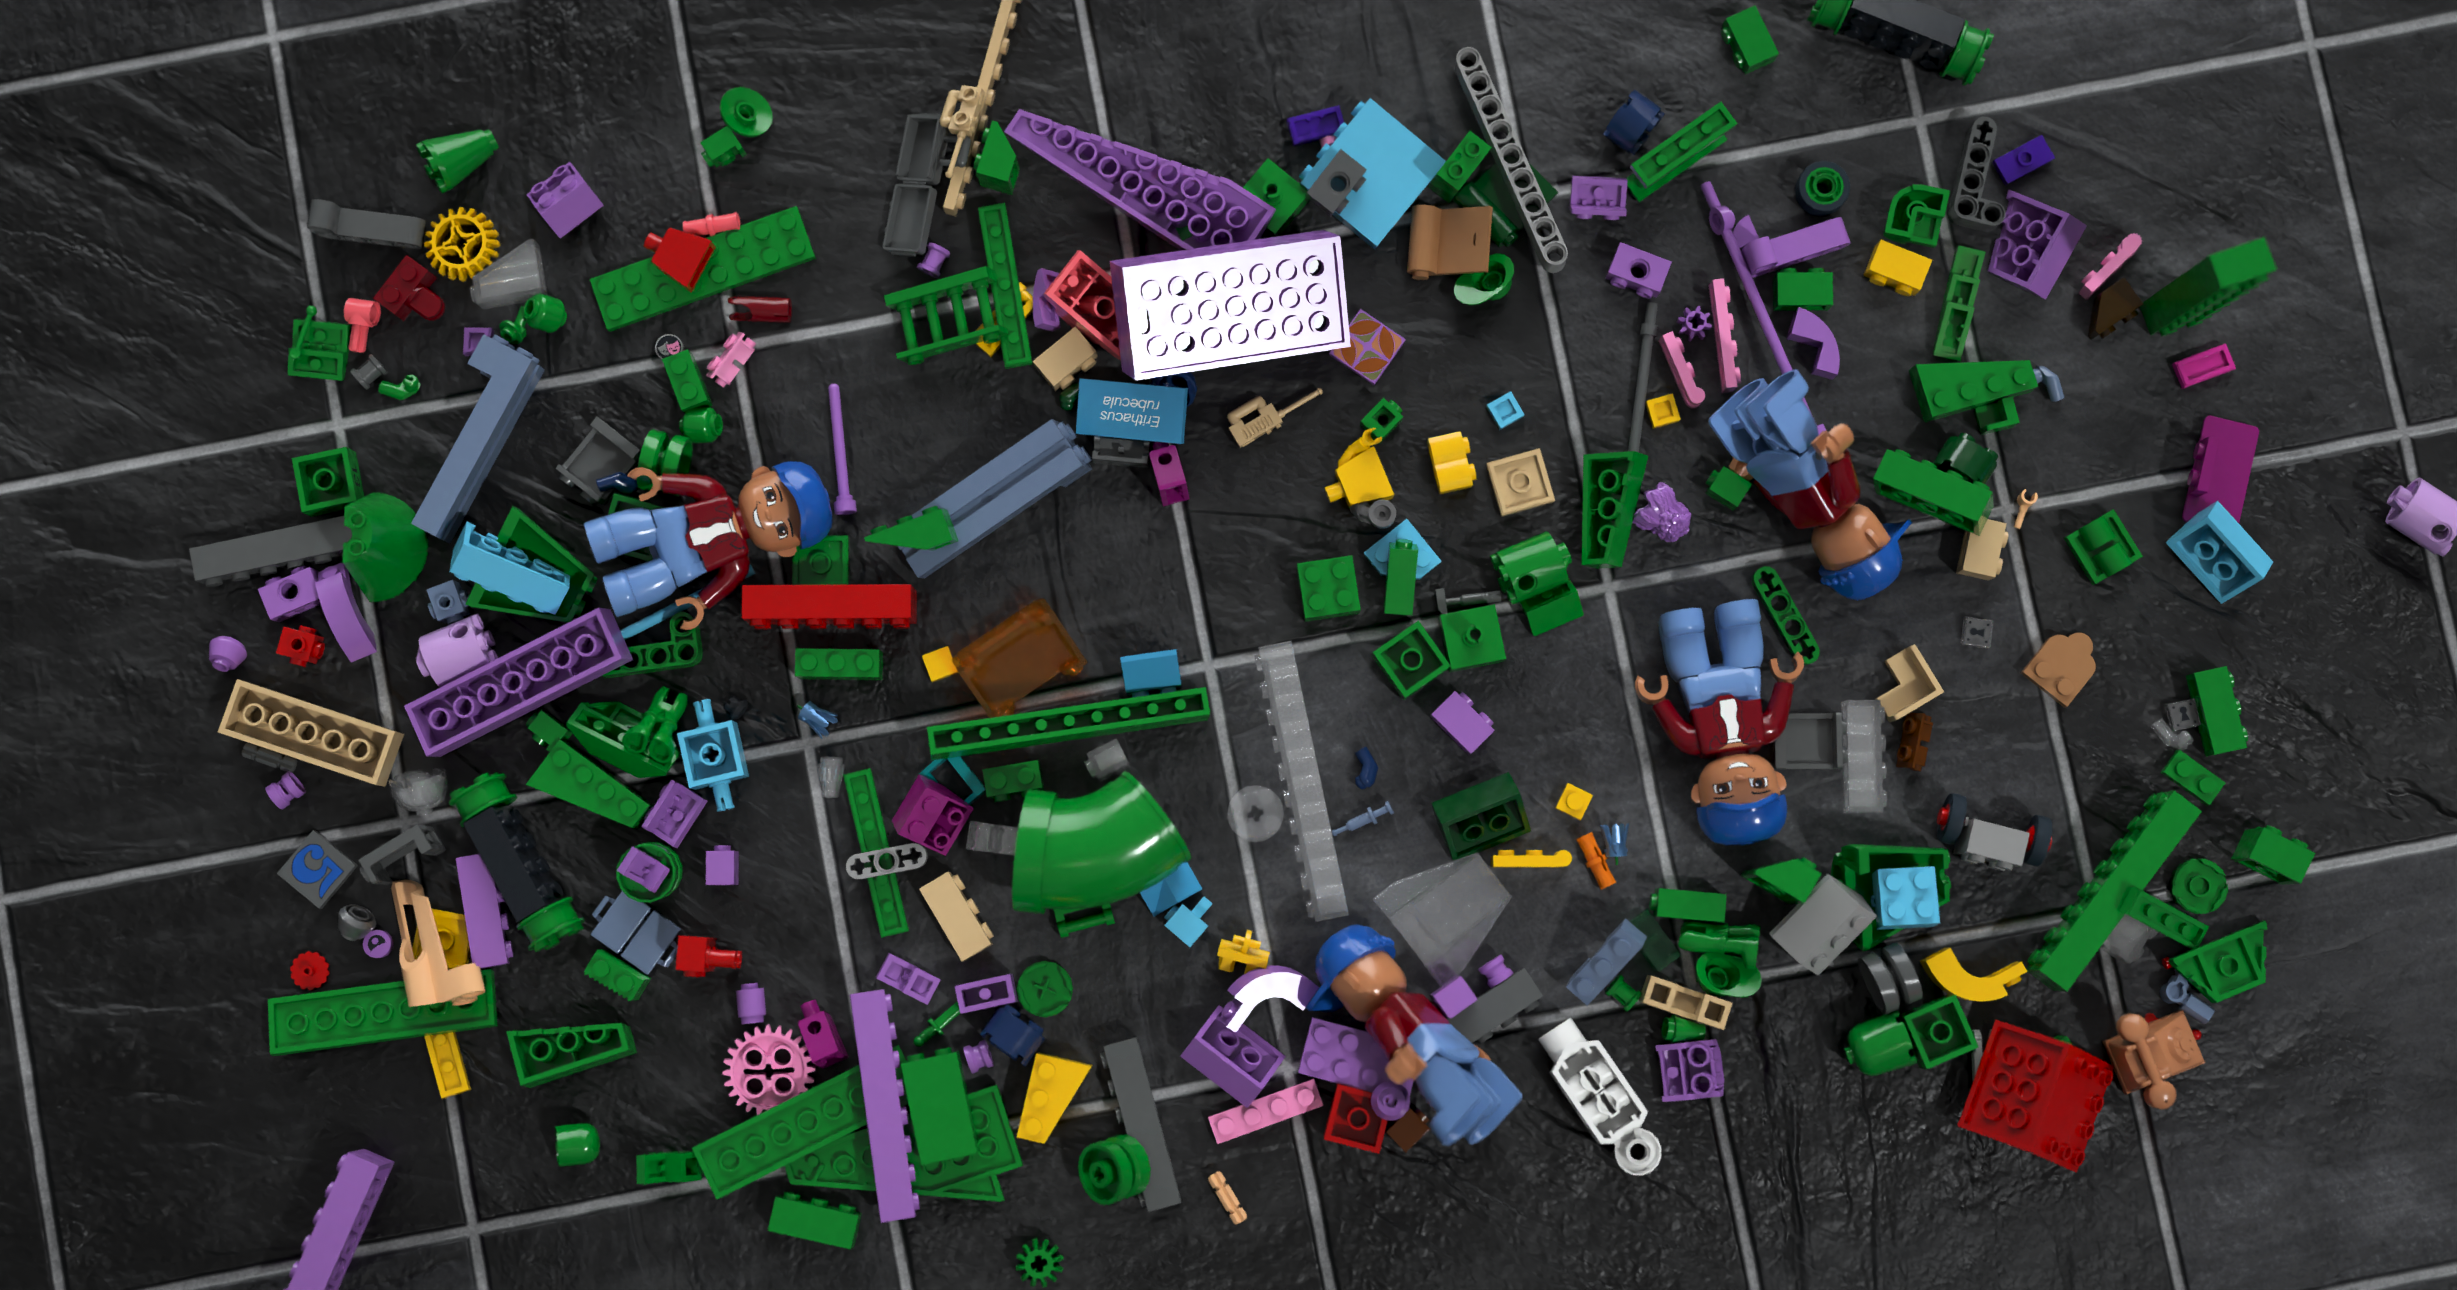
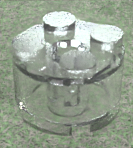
M1256 785L1245 787L1233 796L1228 806L1227 816L1230 828L1239 838L1251 843H1260L1269 840L1278 832L1283 822L1284 811L1279 797L1272 790ZM1252 807H1257L1258 811L1262 810L1264 815L1260 816V821L1258 822L1247 816V814L1251 813Z

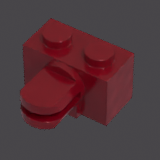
M408 255L403 258L373 298L403 321L412 310L430 321L439 319L445 311L444 301L429 289L437 277Z

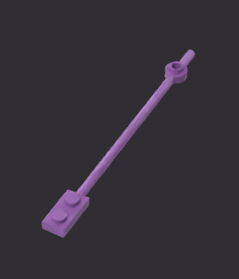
M1711 181L1705 182L1701 185V189L1711 209L1709 213L1710 226L1715 234L1722 235L1783 375L1791 371L1792 368L1732 232L1735 224L1734 213L1727 206H1721ZM1804 397L1802 400L1804 401V403L1806 404L1807 408L1809 409L1808 404H1807V402H1806V400H1805V397ZM1824 424L1817 425L1818 434L1826 431Z

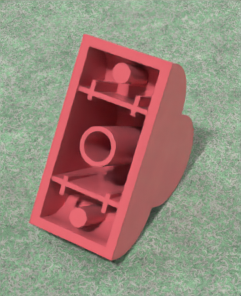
M1077 250L1043 295L1056 308L1055 312L1072 328L1076 327L1086 339L1100 345L1108 353L1121 361L1112 278L1081 250Z

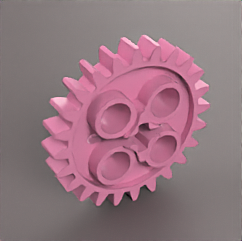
M767 1024L765 1032H761L760 1028L755 1026V1035L752 1036L748 1031H745V1041L738 1038L735 1040L739 1048L728 1049L733 1058L724 1059V1063L731 1067L723 1070V1075L731 1076V1079L727 1080L724 1085L734 1087L729 1096L738 1094L740 1098L736 1105L738 1106L746 1102V1112H749L752 1107H756V1114L758 1115L763 1109L768 1110L800 1094V1092L809 1090L805 1083L814 1082V1078L807 1075L815 1071L814 1066L807 1064L811 1061L810 1056H805L804 1054L807 1051L806 1045L801 1047L798 1045L802 1037L798 1036L793 1040L791 1038L792 1029L785 1035L782 1034L781 1025L778 1026L776 1032H772L770 1024ZM779 1049L788 1050L791 1054L790 1061L787 1063L777 1061L775 1057L776 1051ZM750 1050H757L762 1054V1061L759 1064H752L748 1061L747 1053ZM767 1064H771L772 1069L787 1067L795 1069L794 1072H773L772 1077H767L766 1072L744 1073L745 1069H765ZM786 1077L791 1081L792 1086L788 1091H781L776 1086V1080ZM757 1078L761 1080L763 1089L760 1092H752L747 1085L750 1079Z

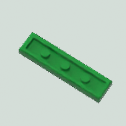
M2132 886L2120 909V912L2190 949L2199 947L2209 926L2134 886Z

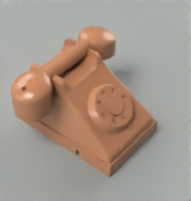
M2178 1010L2149 1023L2140 1015L2124 1014L2118 1019L2116 1024L2118 1035L2102 1041L2124 1094H2129L2146 1087L2143 1094L2144 1100L2147 1105L2156 1109H2167L2176 1100L2174 1086L2169 1082L2163 1081L2164 1079L2205 1063L2183 1010Z

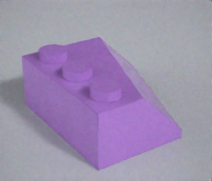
M2008 189L2006 199L2009 200L2004 221L2002 222L2000 238L1995 241L1988 272L2046 300L2087 225L2069 213Z

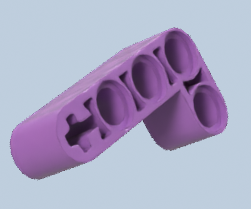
M1838 217L1773 239H1769L1766 236L1753 240L1743 247L1741 253L1753 278L1842 249L1850 245L1851 242L1842 217Z

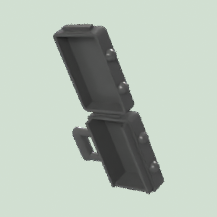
M919 113L907 116L896 170L897 179L902 181L903 184H896L894 187L892 201L889 203L890 212L887 227L884 229L883 249L891 252L892 255L916 257V254L923 255L926 251L937 196V190L929 185L939 184L943 166H949L951 159H944L947 143H956L958 139L957 136L949 135L950 131L948 128L940 125L941 114ZM966 136L962 142L955 167L963 168L967 164L971 145L969 136Z

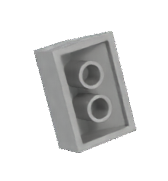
M1827 874L1813 888L1806 902L1797 904L1769 934L1798 963L1819 975L1867 928L1877 915L1862 895Z

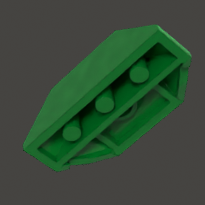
M620 702L580 703L566 724L589 754L637 778L666 776L680 756V751L676 747L673 736L671 738L675 746V754L671 761L660 763L650 756L649 746L657 732L655 730H652L648 745L643 752L632 753L628 751L622 743V738L628 729L641 722L643 714Z

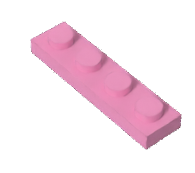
M1724 278L1714 279L1709 284L1721 388L1722 393L1733 392L1737 388V384L1741 382L1739 367H1735L1734 357L1737 356V344L1735 340L1731 339L1730 330L1734 329V319L1732 313H1728L1727 303H1730L1729 286H1725Z
M1313 1078L1258 1098L1248 1108L1242 1104L1209 1116L1208 1119L1216 1142L1220 1144L1323 1106Z

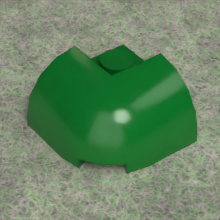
M1917 184L1901 189L1893 197L1889 206L1884 237L1901 244L1908 242L1935 248L1941 222L1945 217L1950 190Z

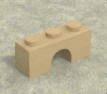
M1652 975L1646 976L1642 995L1638 1001L1721 1030L1725 1028L1732 1003L1679 986Z

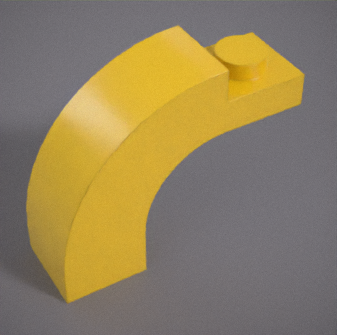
M1943 948L1920 960L1925 972L1935 985L1948 994H1956L1957 998L1969 1001H1992L2008 995L2003 984L2006 987L2012 986L2022 980L2020 975L2027 972L2022 962L2015 961L1988 976L1975 977L1967 973L1960 966L1951 948Z

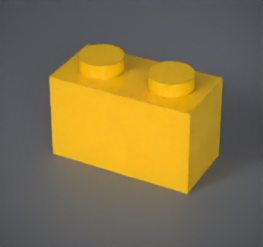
M1880 240L1874 247L1863 276L1870 278L1869 281L1875 285L1885 286L1886 284L1895 288V292L1900 295L1915 296L1922 288L1932 260Z

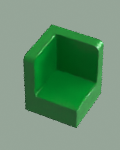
M2013 396L2003 398L1997 403L1977 407L1974 410L1981 435L2013 428L2020 423Z

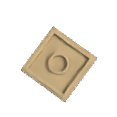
M1540 448L1486 463L1501 517L1555 502Z

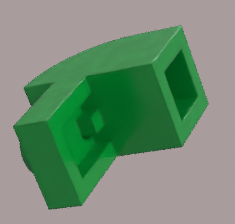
M693 1151L653 1152L637 1155V1184L702 1180V1168Z

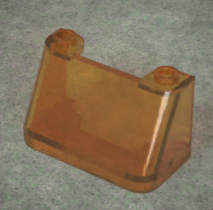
M1043 598L1031 602L960 650L952 659L957 671L990 718L1014 715L1016 709L1015 702L1061 672L1062 675L1069 674L1074 676L1082 671L1084 665L1088 663L1054 611Z

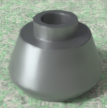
M347 905L339 911L338 929L347 940L363 939L376 926L374 915L362 906Z

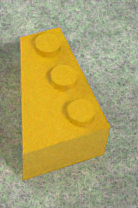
M1036 1053L1017 1138L1044 1144L1093 1065L1044 1053Z

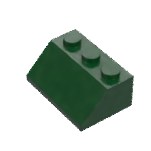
M1509 772L1431 803L1453 862L1531 832L1521 794Z

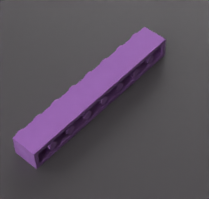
M884 989L849 994L880 1221L882 1223L915 1217L914 1210H918L920 1207L918 1193H912L911 1181H916L914 1164H908L907 1153H911L912 1148L910 1135L904 1136L903 1125L908 1124L906 1107L900 1108L899 1096H904L902 1079H896L895 1068L900 1067L898 1050H892L891 1040L896 1039L894 1022L889 1023L887 1013L892 1011L891 995H885Z

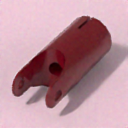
M739 296L728 298V303L742 304L751 310L748 313H732L729 315L730 320L791 322V298Z

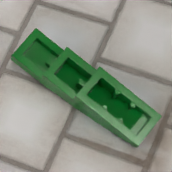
M1960 245L1956 247L1933 349V355L1961 361L1975 309L1973 305L1980 283L1979 275L1985 251Z

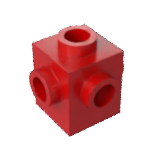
M301 625L299 630L283 627L276 654L290 657L289 663L306 667L307 662L317 664L318 659H321L324 653V637L315 635L316 629Z

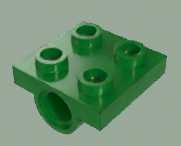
M2114 509L2064 537V540L2092 585L2099 583L2143 557Z

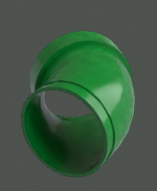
M1127 771L1121 773L1116 780L1109 782L1101 789L1076 798L1063 799L1059 798L1057 792L1029 789L1024 799L1016 841L1012 884L1013 909L1020 912L1044 914L1046 909L1069 910L1111 904L1132 897L1156 885L1178 870L1180 865L1191 860V854L1177 829L1161 807L1139 781Z

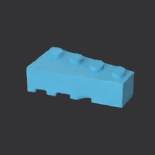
M466 521L453 548L450 572L454 573L461 580L476 582L488 591H498L505 594L512 601L532 605L539 612H549L556 615L569 589L570 576L539 559H534L533 562L528 560V556L521 549L515 546L513 548L502 546L497 542L498 537L489 532L485 537L474 531L476 527L474 524Z

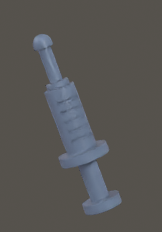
M1389 801L1385 802L1386 806L1375 811L1368 807V812L1348 820L1345 826L1332 830L1331 834L1337 836V834L1345 830L1353 831L1371 822L1377 824L1376 817L1387 812L1393 814L1394 811Z

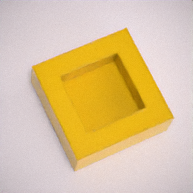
M1673 393L1645 402L1653 429L1681 420Z
M948 646L922 655L931 682L958 673Z

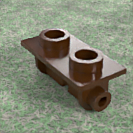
M1924 713L1906 714L1902 727L1901 744L1897 752L1896 767L1910 768V770L1921 772L1922 767H1925L1928 748L1920 746V741H1930L1933 726L1931 716H1927Z

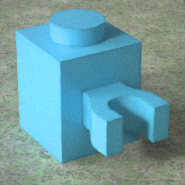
M1203 897L1192 911L1183 904L1179 908L1174 905L1164 917L1168 921L1164 926L1191 947L1208 927L1200 918L1213 903Z

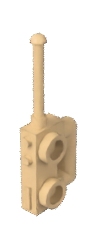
M962 85L960 91L951 90L948 93L939 122L942 127L948 128L951 134H956L958 139L948 171L945 172L947 178L953 177L952 173L963 140L966 136H972L973 132H975V125L978 122V115L985 96V92L981 87ZM957 102H960L959 111L953 115Z
M1317 388V390L1278 411L1275 410L1272 403L1267 405L1263 397L1256 396L1228 413L1227 419L1232 425L1229 427V431L1239 448L1245 447L1263 434H1270L1271 430L1275 427L1277 429L1280 428L1283 423L1281 418L1285 417V414L1319 394L1322 395L1323 390ZM1257 409L1260 416L1244 425L1241 418Z

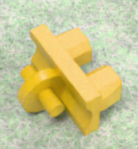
M1247 930L1245 937L1234 935L1233 941L1221 939L1217 956H1220L1219 969L1233 972L1236 961L1246 963L1244 974L1256 968L1266 969L1270 952L1259 949L1261 942L1251 939L1252 931Z

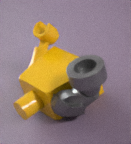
M1370 428L1365 430L1362 437L1351 444L1337 462L1338 468L1335 470L1338 482L1324 487L1330 503L1345 497L1351 513L1359 521L1372 524L1377 528H1387L1394 523L1396 518L1394 505L1387 501L1393 499L1394 493L1375 447H1370L1380 443L1382 437L1373 440L1371 432L1376 430V428Z

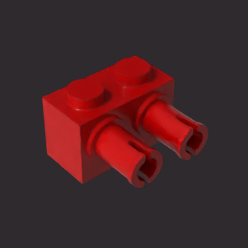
M679 936L676 970H684L683 976L705 977L706 972H713L715 967L740 968L742 951L717 949V938Z

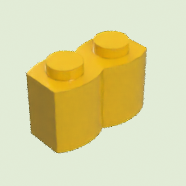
M1461 431L1428 438L1427 445L1439 495L1471 488L1473 480H1476L1477 477L1474 464H1468L1466 456L1467 453H1470L1468 438H1462Z

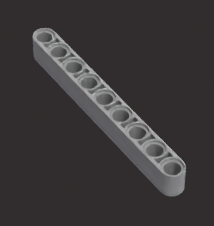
M1472 47L1462 48L1456 56L1455 73L1487 144L1492 147L1490 149L1542 267L1547 272L1557 273L1565 266L1568 255L1567 247L1479 52ZM1470 60L1474 65L1472 67H1465L1461 62ZM1481 84L1485 89L1483 91H1475L1471 86ZM1492 108L1496 113L1494 115H1486L1482 110ZM1495 132H1503L1507 137L1500 140L1495 138L1493 134ZM1506 156H1514L1518 161L1514 164H1509L1504 158ZM1517 180H1524L1529 186L1519 188L1515 185V182ZM1528 204H1535L1538 206L1539 211L1535 213L1529 212L1526 206ZM1544 228L1550 232V235L1548 237H1541L1536 231ZM1557 253L1560 255L1561 260L1557 262L1551 261L1547 255Z

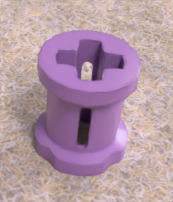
M929 242L924 260L918 264L917 268L929 276L939 278V270L945 258H949L950 252L935 243Z

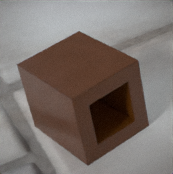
M1409 1107L1405 1115L1396 1119L1385 1131L1407 1152L1430 1130L1426 1125L1429 1119L1418 1108L1413 1111Z

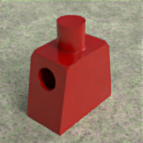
M669 228L663 238L649 233L644 242V248L655 253L651 260L654 266L691 293L716 248L709 239Z

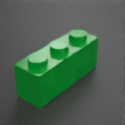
M795 648V677L798 679L883 680V652L879 649Z
M2227 666L2185 675L2191 700L2194 701L2199 721L2198 728L2205 756L2247 748L2248 733L2246 728L2241 725L2239 717L2241 706L2238 699L2234 697L2232 689L2234 687V678L2232 673L2228 671Z
M784 1191V1195L775 1197L768 1231L846 1249H852L855 1246L862 1213L855 1212L856 1207L846 1204H839V1208L828 1206L829 1201L820 1198H812L811 1202L801 1200L800 1194Z

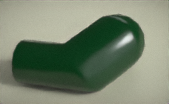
M1079 383L1071 384L1060 394V407L1063 410H1072L1074 408L1075 401L1078 400Z

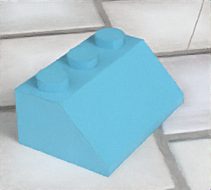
M2219 501L2214 502L2197 513L2166 542L2221 604L2264 579L2273 564L2270 557Z

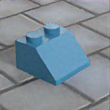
M1176 649L1120 657L1127 695L1132 694V697L1149 695V692L1152 691L1167 693L1177 691L1176 688L1182 687Z

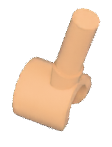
M2026 489L2018 495L2017 503L2020 507L2014 528H2021L2028 508L2038 499L2036 492L2032 495L2030 501H2027L2024 497Z

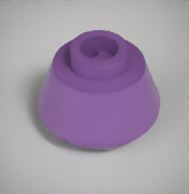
M219 636L212 639L209 643V660L212 666L219 671L227 672L228 670H234L247 657L245 646L234 638Z
M1386 1081L1374 1089L1371 1096V1105L1374 1112L1380 1118L1396 1120L1404 1116L1408 1111L1410 1096L1403 1085L1397 1084L1394 1081Z

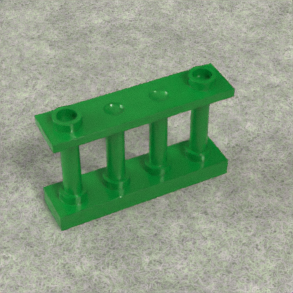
M1719 102L1632 163L1630 169L1633 173L1627 177V188L1637 202L1640 203L1728 140L1724 134L1736 127L1738 123L1723 103Z
M984 266L884 295L886 306L900 312L907 351L896 353L897 359L908 363V365L923 363V358L983 341L986 344L1000 341L1001 336L1008 335L1006 328L994 325L987 288L989 284L997 282L995 271ZM973 289L977 294L984 329L969 333L961 296L964 294L963 291ZM947 296L951 299L958 336L944 340L936 303L938 298ZM922 303L926 308L933 343L918 347L911 310L914 305Z

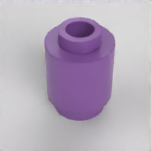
M758 983L741 984V990L736 991L738 1017H741V1024L764 1022V1015H766L764 988H758Z

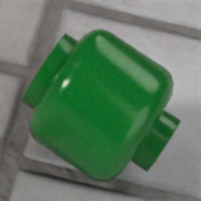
M542 293L529 298L523 308V316L526 318L528 325L544 332L552 333L557 331L565 324L567 319L563 302L560 299Z
M711 407L693 408L684 413L683 418L679 422V429L685 437L692 439V443H712L721 435L723 421L721 416Z

